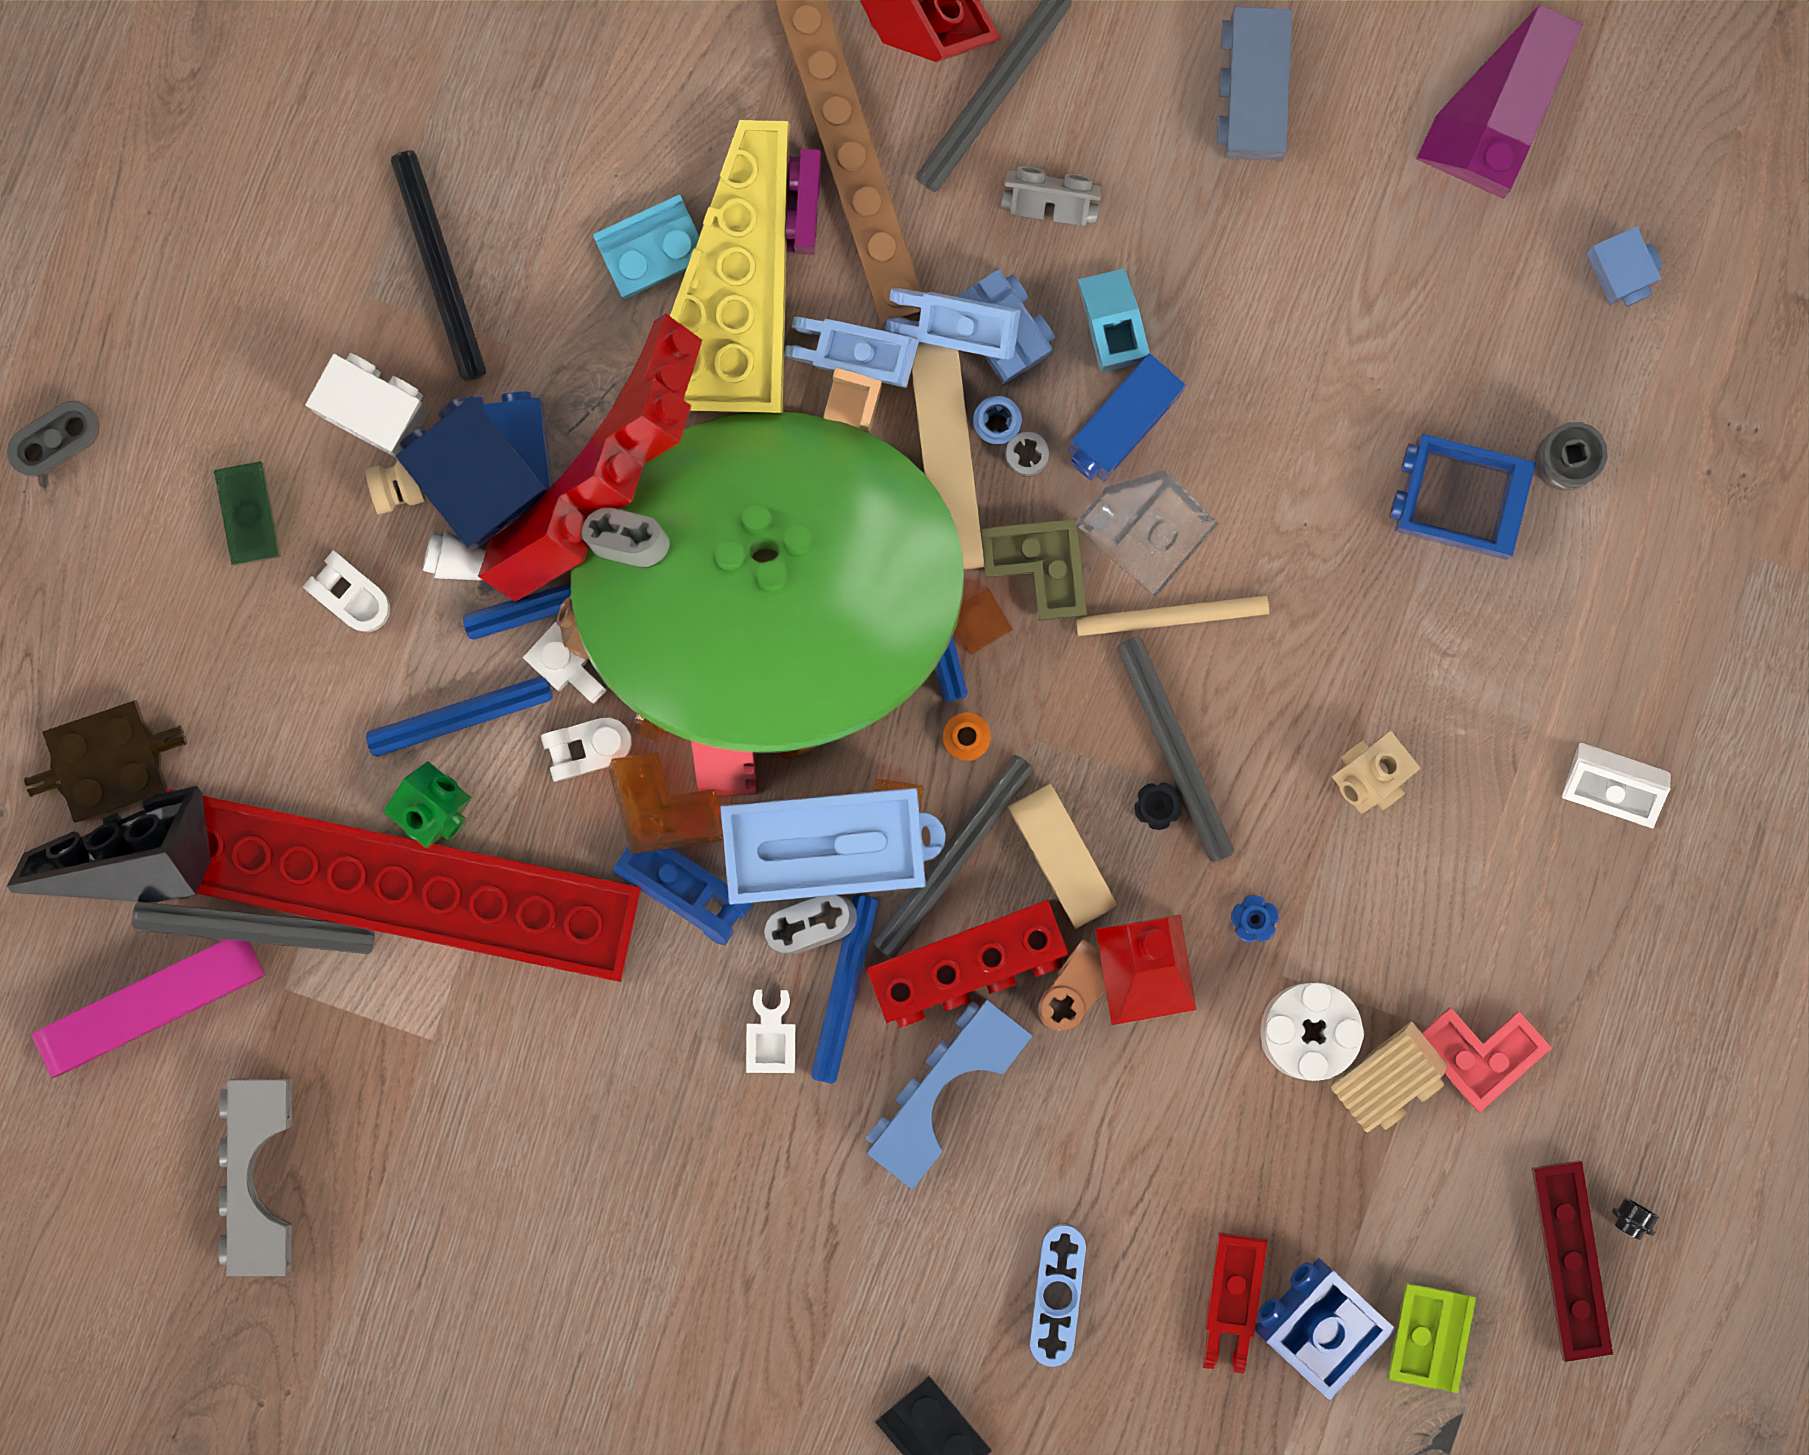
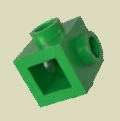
M427 761L402 780L383 812L402 827L409 837L428 848L441 837L450 840L461 829L466 821V817L462 815V812L472 797L462 790L453 778L443 774Z

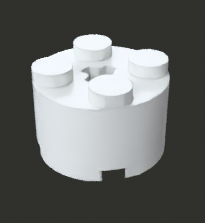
M1303 983L1282 990L1265 1008L1261 1022L1262 1048L1269 1061L1282 1073L1302 1080H1325L1342 1073L1355 1060L1364 1037L1362 1020L1355 1004L1342 991L1322 983ZM1304 1021L1320 1023L1321 1028H1319L1317 1033L1321 1039L1318 1042L1314 1040L1303 1042L1301 1037L1306 1032L1302 1026Z

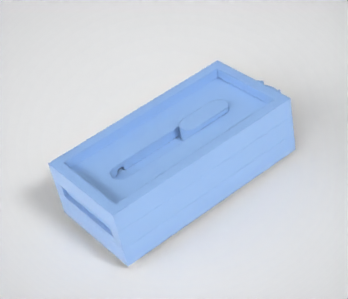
M917 787L721 806L729 904L925 887L924 861L933 859L941 852L945 844L946 834L944 827L937 817L929 813L919 812ZM924 826H927L930 831L931 840L929 846H925L922 841V829Z

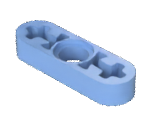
M1059 1224L1050 1228L1045 1233L1041 1244L1030 1348L1034 1358L1039 1363L1049 1367L1064 1364L1071 1357L1075 1343L1086 1244L1082 1234L1075 1227L1067 1224ZM1062 1233L1069 1234L1070 1242L1077 1244L1078 1247L1076 1252H1069L1066 1258V1269L1076 1268L1074 1278L1060 1272L1045 1274L1046 1265L1049 1264L1057 1268L1058 1254L1057 1251L1050 1249L1051 1241H1059ZM1055 1281L1066 1283L1072 1291L1070 1303L1062 1309L1049 1307L1043 1298L1045 1288ZM1041 1313L1053 1318L1070 1316L1068 1326L1060 1322L1058 1324V1338L1061 1341H1066L1064 1349L1056 1350L1055 1357L1046 1356L1045 1348L1038 1346L1039 1338L1044 1339L1048 1337L1050 1327L1049 1321L1039 1322Z

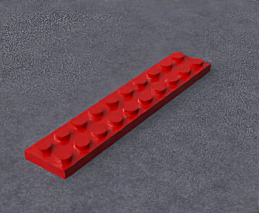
M166 789V793L176 791L174 789ZM203 796L211 862L196 894L622 982L641 887L432 844L426 848L420 842L413 839Z

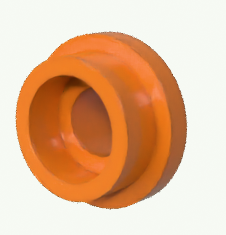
M974 713L957 714L944 727L943 744L948 753L958 760H975L981 757L990 745L991 732L989 726L983 718ZM965 727L973 729L976 733V741L970 746L960 744L957 739L960 729Z

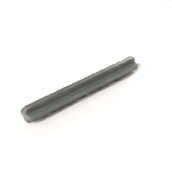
M1042 0L917 173V180L920 184L934 192L940 189L1069 10L1072 0Z
M1137 636L1121 642L1117 646L1118 653L1209 860L1217 862L1231 856L1234 853L1233 845L1142 639Z
M1018 755L1011 757L926 871V886L917 887L912 890L877 937L874 945L878 950L890 958L896 957L1033 773L1034 768L1030 763Z
M141 901L135 903L132 913V927L136 931L359 954L371 953L375 940V932L373 930L323 920Z

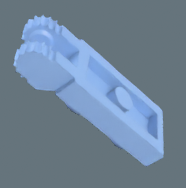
M900 288L891 289L889 300L899 305L921 308L919 322L903 317L887 318L886 331L916 337L918 342L1001 359L1014 358L1021 310L934 292L924 293Z
M793 317L792 328L806 335H818L820 339L816 351L798 345H787L784 357L814 365L822 370L834 372L835 368L881 380L882 383L907 388L919 343L915 338L825 319L822 322L803 317Z

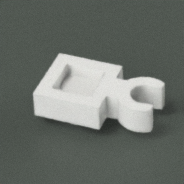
M756 990L753 996V1005L756 1012L761 1015V1024L747 1023L746 1073H795L796 1024H782V1015L788 1010L790 1005L788 990H781L780 1005L775 1009H768L762 1002V990Z

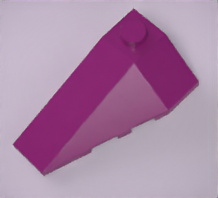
M1539 5L1436 115L1416 160L1504 199L1512 189L1583 24Z

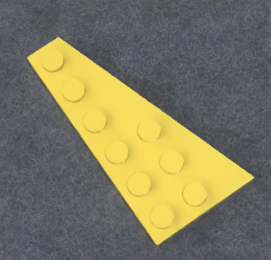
M739 120L720 173L721 178L711 206L708 207L700 237L696 248L692 252L670 316L703 340L684 400L691 405L690 411L783 413L786 223L788 212L790 123L788 121Z

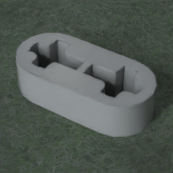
M602 508L594 511L586 518L581 528V536L595 555L638 567L655 565L667 554L670 546L668 536L655 519L614 508ZM634 541L640 542L638 546L634 543Z
M839 895L817 896L771 915L766 923L765 939L769 946L777 952L790 955L800 954L850 934L857 920L856 909L853 903L846 897ZM829 905L842 910V916L836 918L837 927L827 923H816V919L829 914ZM786 921L792 925L805 924L806 929L792 935V944L788 940L780 939V933L786 930Z

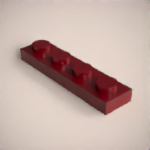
M1578 1160L1533 1167L1532 1174L1562 1360L1569 1362L1613 1355L1583 1163Z

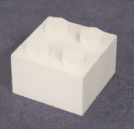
M349 353L346 360L333 354L306 406L317 416L395 457L403 450L399 445L401 441L410 433L420 428L430 412L421 402L424 395L419 393L417 388L395 376H392L389 383L379 378L381 372L375 369L374 365L355 354Z

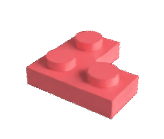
M1450 1007L1421 1032L1449 1066L1444 1075L1479 1113L1552 1049L1518 1011L1483 1042L1478 1039Z

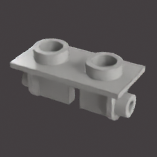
M1030 166L1017 167V172L1007 170L1005 186L1013 187L1014 191L1004 190L1001 209L1010 210V215L1043 220L1045 204L1047 202L1055 204L1053 221L1084 227H1086V222L1096 223L1099 204L1090 203V200L1100 201L1102 185L1093 184L1091 177L1081 174H1066L1064 179L1045 176L1046 172L1044 170Z

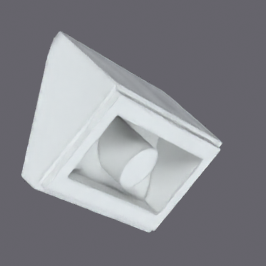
M1580 743L1561 798L1654 828L1670 791L1671 774L1665 770L1585 743Z

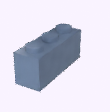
M1234 6L1231 20L1222 21L1221 49L1229 50V68H1220L1219 97H1227V116H1218L1217 145H1225V159L1282 161L1286 154L1292 9Z

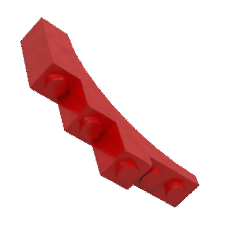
M667 313L654 320L643 351L608 415L584 449L548 491L514 523L490 539L478 574L479 578L516 602L585 560L589 546L581 536V528L586 518L596 510L602 508L619 510L631 503L644 464L680 443L691 409V405L684 400L703 341L701 338Z

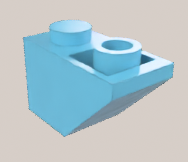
M1125 268L1078 279L1100 374L1139 365L1149 354V348L1139 308Z

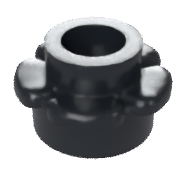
M1150 783L1142 787L1138 792L1139 800L1135 803L1134 809L1140 822L1148 823L1151 829L1162 830L1168 828L1170 822L1179 819L1182 813V803L1178 800V792L1172 785L1167 783H1160L1159 785ZM1156 801H1160L1163 804V808L1159 811L1154 809Z
M1624 1198L1619 1209L1613 1208L1612 1213L1619 1218L1615 1226L1621 1231L1638 1240H1641L1644 1233L1650 1236L1655 1235L1656 1232L1653 1230V1227L1659 1216L1628 1198Z

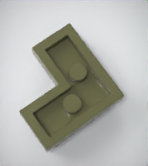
M1077 519L980 529L985 578L1033 573L1038 621L1087 615Z

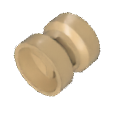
M397 460L395 466L388 468L377 465L365 469L369 491L378 515L392 512L396 505L402 503L413 506L425 502L424 492L399 460Z

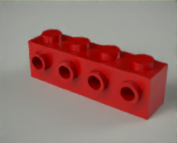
M1045 900L866 968L886 1023L896 1020L898 1027L902 1028L926 1019L923 1009L941 1003L944 1011L971 1002L968 992L987 986L989 994L1016 985L1014 975L1032 969L1034 976L1037 977L1061 968L1062 965L1059 958L1069 954L1049 901Z

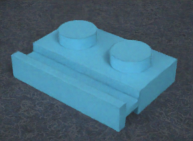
M680 194L593 234L623 300L685 272L700 237Z

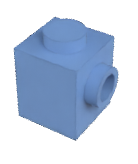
M1637 226L1592 246L1586 252L1610 305L1623 299L1626 307L1650 297L1653 295L1650 287L1661 279L1658 272L1663 268L1660 256L1652 243L1645 244Z

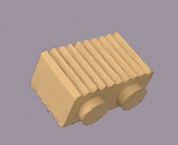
M1411 1021L1338 1076L1331 1089L1337 1094L1339 1100L1344 1103V1106L1349 1109L1357 1122L1362 1125L1364 1131L1369 1132L1378 1124L1386 1130L1407 1113L1403 1107L1406 1103L1416 1096L1421 1102H1424L1444 1086L1440 1078L1449 1066Z

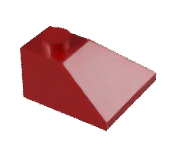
M980 0L860 1L872 27L878 33L883 44L934 62L993 44L1001 39Z
M1181 914L1096 929L1111 1025L1197 1010Z

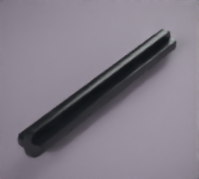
M413 150L399 152L391 157V163L460 377L464 381L480 378L486 374V368L418 157Z

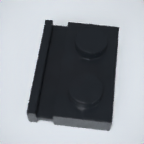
M930 1375L875 1420V1423L902 1455H988L992 1452L990 1446Z

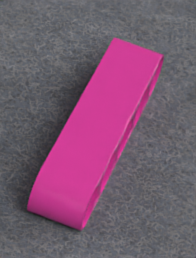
M223 940L59 1019L30 1035L52 1079L266 976L250 942Z

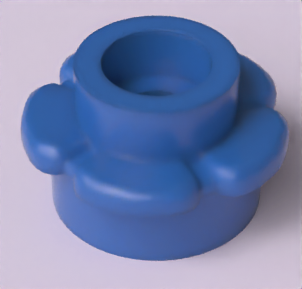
M1247 896L1242 904H1237L1233 908L1231 922L1236 926L1235 933L1241 940L1249 943L1254 940L1265 942L1276 932L1274 926L1279 920L1278 910L1273 903L1265 902L1262 896ZM1258 915L1260 918L1259 923L1253 924L1250 920L1251 916Z

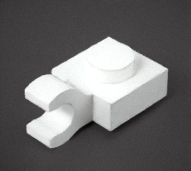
M556 622L522 657L559 692L570 682L590 702L595 704L607 691L583 668L590 659L578 657L570 652L568 648L564 647L561 629Z

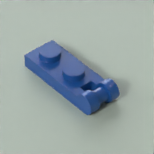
M640 828L618 859L612 871L632 885L641 887V891L701 929L709 939L720 945L727 944L734 933L732 929L734 923L738 918L743 919L752 907V903L729 904L728 884L642 828ZM711 898L722 906L717 916L705 908Z

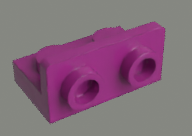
M801 149V157L789 156L786 253L815 255L822 163L821 150Z

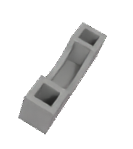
M235 1078L227 1080V1089L220 1090L219 1114L220 1118H227V1138H220L219 1164L220 1167H227V1187H220L219 1214L220 1216H227V1235H220L218 1256L220 1265H227V1276H286L292 1273V1224L276 1217L263 1205L255 1189L254 1167L257 1156L267 1141L276 1134L292 1127L293 1078Z

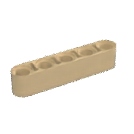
M919 342L911 372L923 471L937 489L950 511L961 545L963 570L984 567L959 351L957 349Z

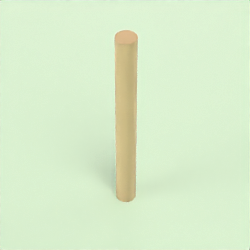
M1265 595L1076 617L1077 636L1269 615L1268 596Z

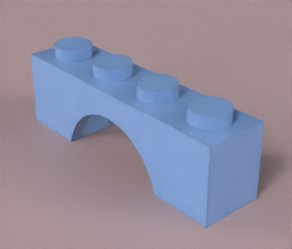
M985 999L981 1006L977 1005L974 1001L971 1002L955 1023L962 1030L953 1042L948 1044L942 1039L925 1061V1063L932 1067L920 1083L914 1078L909 1081L895 1099L902 1106L891 1121L882 1116L865 1138L872 1144L866 1154L912 1190L943 1152L932 1127L933 1106L942 1088L956 1076L969 1071L987 1070L1004 1074L1033 1037L987 999Z

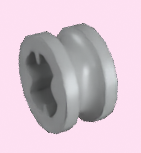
M1021 432L1008 443L1005 454L1006 461L1010 469L1017 475L1024 477L1035 476L1044 469L1048 462V445L1044 438L1037 433ZM1025 441L1036 444L1035 453L1041 456L1040 461L1036 465L1030 461V467L1019 465L1020 456L1013 452L1019 443L1024 448Z

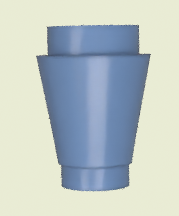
M991 396L984 399L977 406L973 416V424L977 434L983 440L992 444H1003L1012 440L1018 434L1022 423L1018 406L1012 400L1003 396ZM995 416L1001 417L1005 421V429L1001 432H998L997 429L991 431L987 425L990 418Z

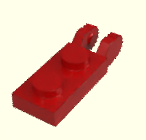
M1218 1232L1205 1321V1330L1208 1331L1203 1368H1215L1219 1358L1218 1345L1220 1332L1238 1335L1231 1364L1234 1373H1245L1250 1337H1254L1267 1239Z

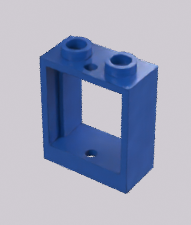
M1149 353L1072 439L1068 450L1073 454V459L1070 463L1089 480L1092 481L1097 475L1105 482L1177 401L1186 384Z
M1422 434L1417 439L1416 445L1408 443L1401 471L1409 473L1405 491L1397 490L1393 499L1390 518L1397 520L1394 532L1507 560L1514 553L1536 462ZM1429 454L1508 474L1492 540L1413 521Z

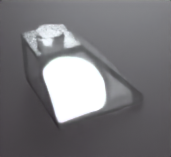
M1161 470L1105 487L1074 525L1102 553L1156 597L1218 523L1168 471Z

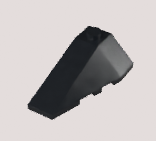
M198 786L158 794L143 801L142 807L144 810L123 819L117 812L103 818V825L87 835L81 837L78 832L73 831L23 853L7 887L11 893L153 903L175 898L184 899L195 895L211 862L202 792Z

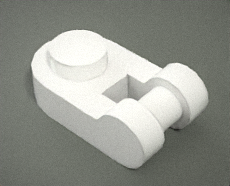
M333 550L324 560L327 563L325 568L316 578L311 576L303 585V588L359 632L378 630L386 623L390 615L388 597L378 586ZM343 577L352 585L339 599L330 590Z
M610 717L599 718L541 735L544 750H550L554 764L550 768L553 782L614 766L624 761L632 747V737L628 728L619 720ZM582 740L586 758L572 761L568 744Z

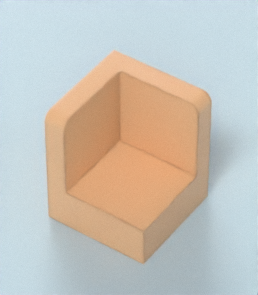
M835 368L833 384L823 418L847 423L870 433L882 390V381Z

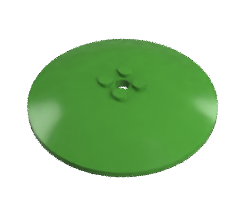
M796 412L743 413L717 418L684 429L680 443L644 464L632 502L619 509L655 519L669 538L670 546L667 554L655 565L638 567L601 558L595 555L589 547L585 560L573 567L571 571V598L576 626L590 661L607 686L640 716L668 732L711 747L749 752L789 751L837 740L865 728L903 703L922 685L947 649L957 625L964 585L963 558L957 529L942 497L926 475L890 444L864 430L840 421L827 420L822 416ZM634 541V543L638 546L640 542ZM764 548L772 549L778 553V556L773 561L766 563L757 562L752 558L756 551Z

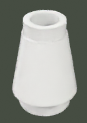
M445 531L443 536L431 533L422 571L434 573L433 578L480 581L482 579L478 577L486 550L478 547L472 552L460 538Z

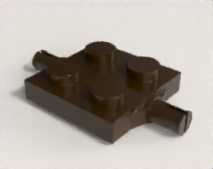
M137 700L42 731L51 756V770L25 777L24 782L25 786L41 781L45 782L42 785L27 789L30 797L58 788L59 792L66 799L73 822L76 823L165 793L167 785L161 771V752L187 745L186 736L169 742L167 741L168 738L184 733L181 725L154 734L144 722Z

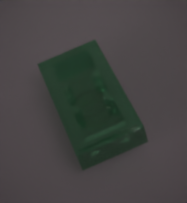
M259 461L214 470L231 565L237 566L281 557L264 463Z

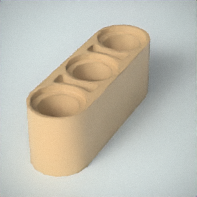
M1050 783L1008 806L1013 819L1074 929L1117 907L1112 893Z

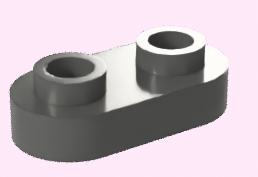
M64 402L13 435L8 444V459L14 469L26 476H44L90 447L96 441L100 430L99 419L90 407L81 402ZM74 419H81L84 425L82 432L76 436L70 435L68 432L69 423ZM33 445H40L43 449L41 459L31 462L28 459V450Z

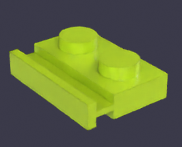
M1405 1282L1387 1379L1458 1393L1476 1297Z

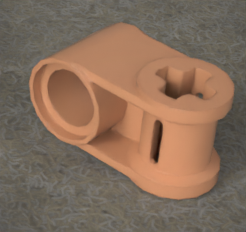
M1083 938L1066 958L1062 967L1057 972L1058 975L1041 997L1038 1004V1015L1041 1022L1047 1028L1054 1031H1067L1075 1028L1082 1021L1094 1002H1097L1106 991L1099 950ZM1067 997L1071 1001L1068 1009L1073 1015L1070 1020L1060 1018L1055 1022L1051 1018L1054 1009L1049 1004L1052 999L1062 1001Z

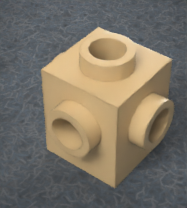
M1390 730L1369 746L1362 740L1340 757L1346 765L1331 777L1340 787L1343 797L1350 804L1354 805L1362 815L1376 804L1383 811L1405 794L1401 785L1421 768Z

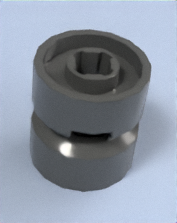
M1568 422L1557 427L1540 442L1535 454L1536 469L1541 479L1550 487L1561 491L1575 490L1594 480L1602 472L1607 461V445L1602 434L1593 426L1583 422Z

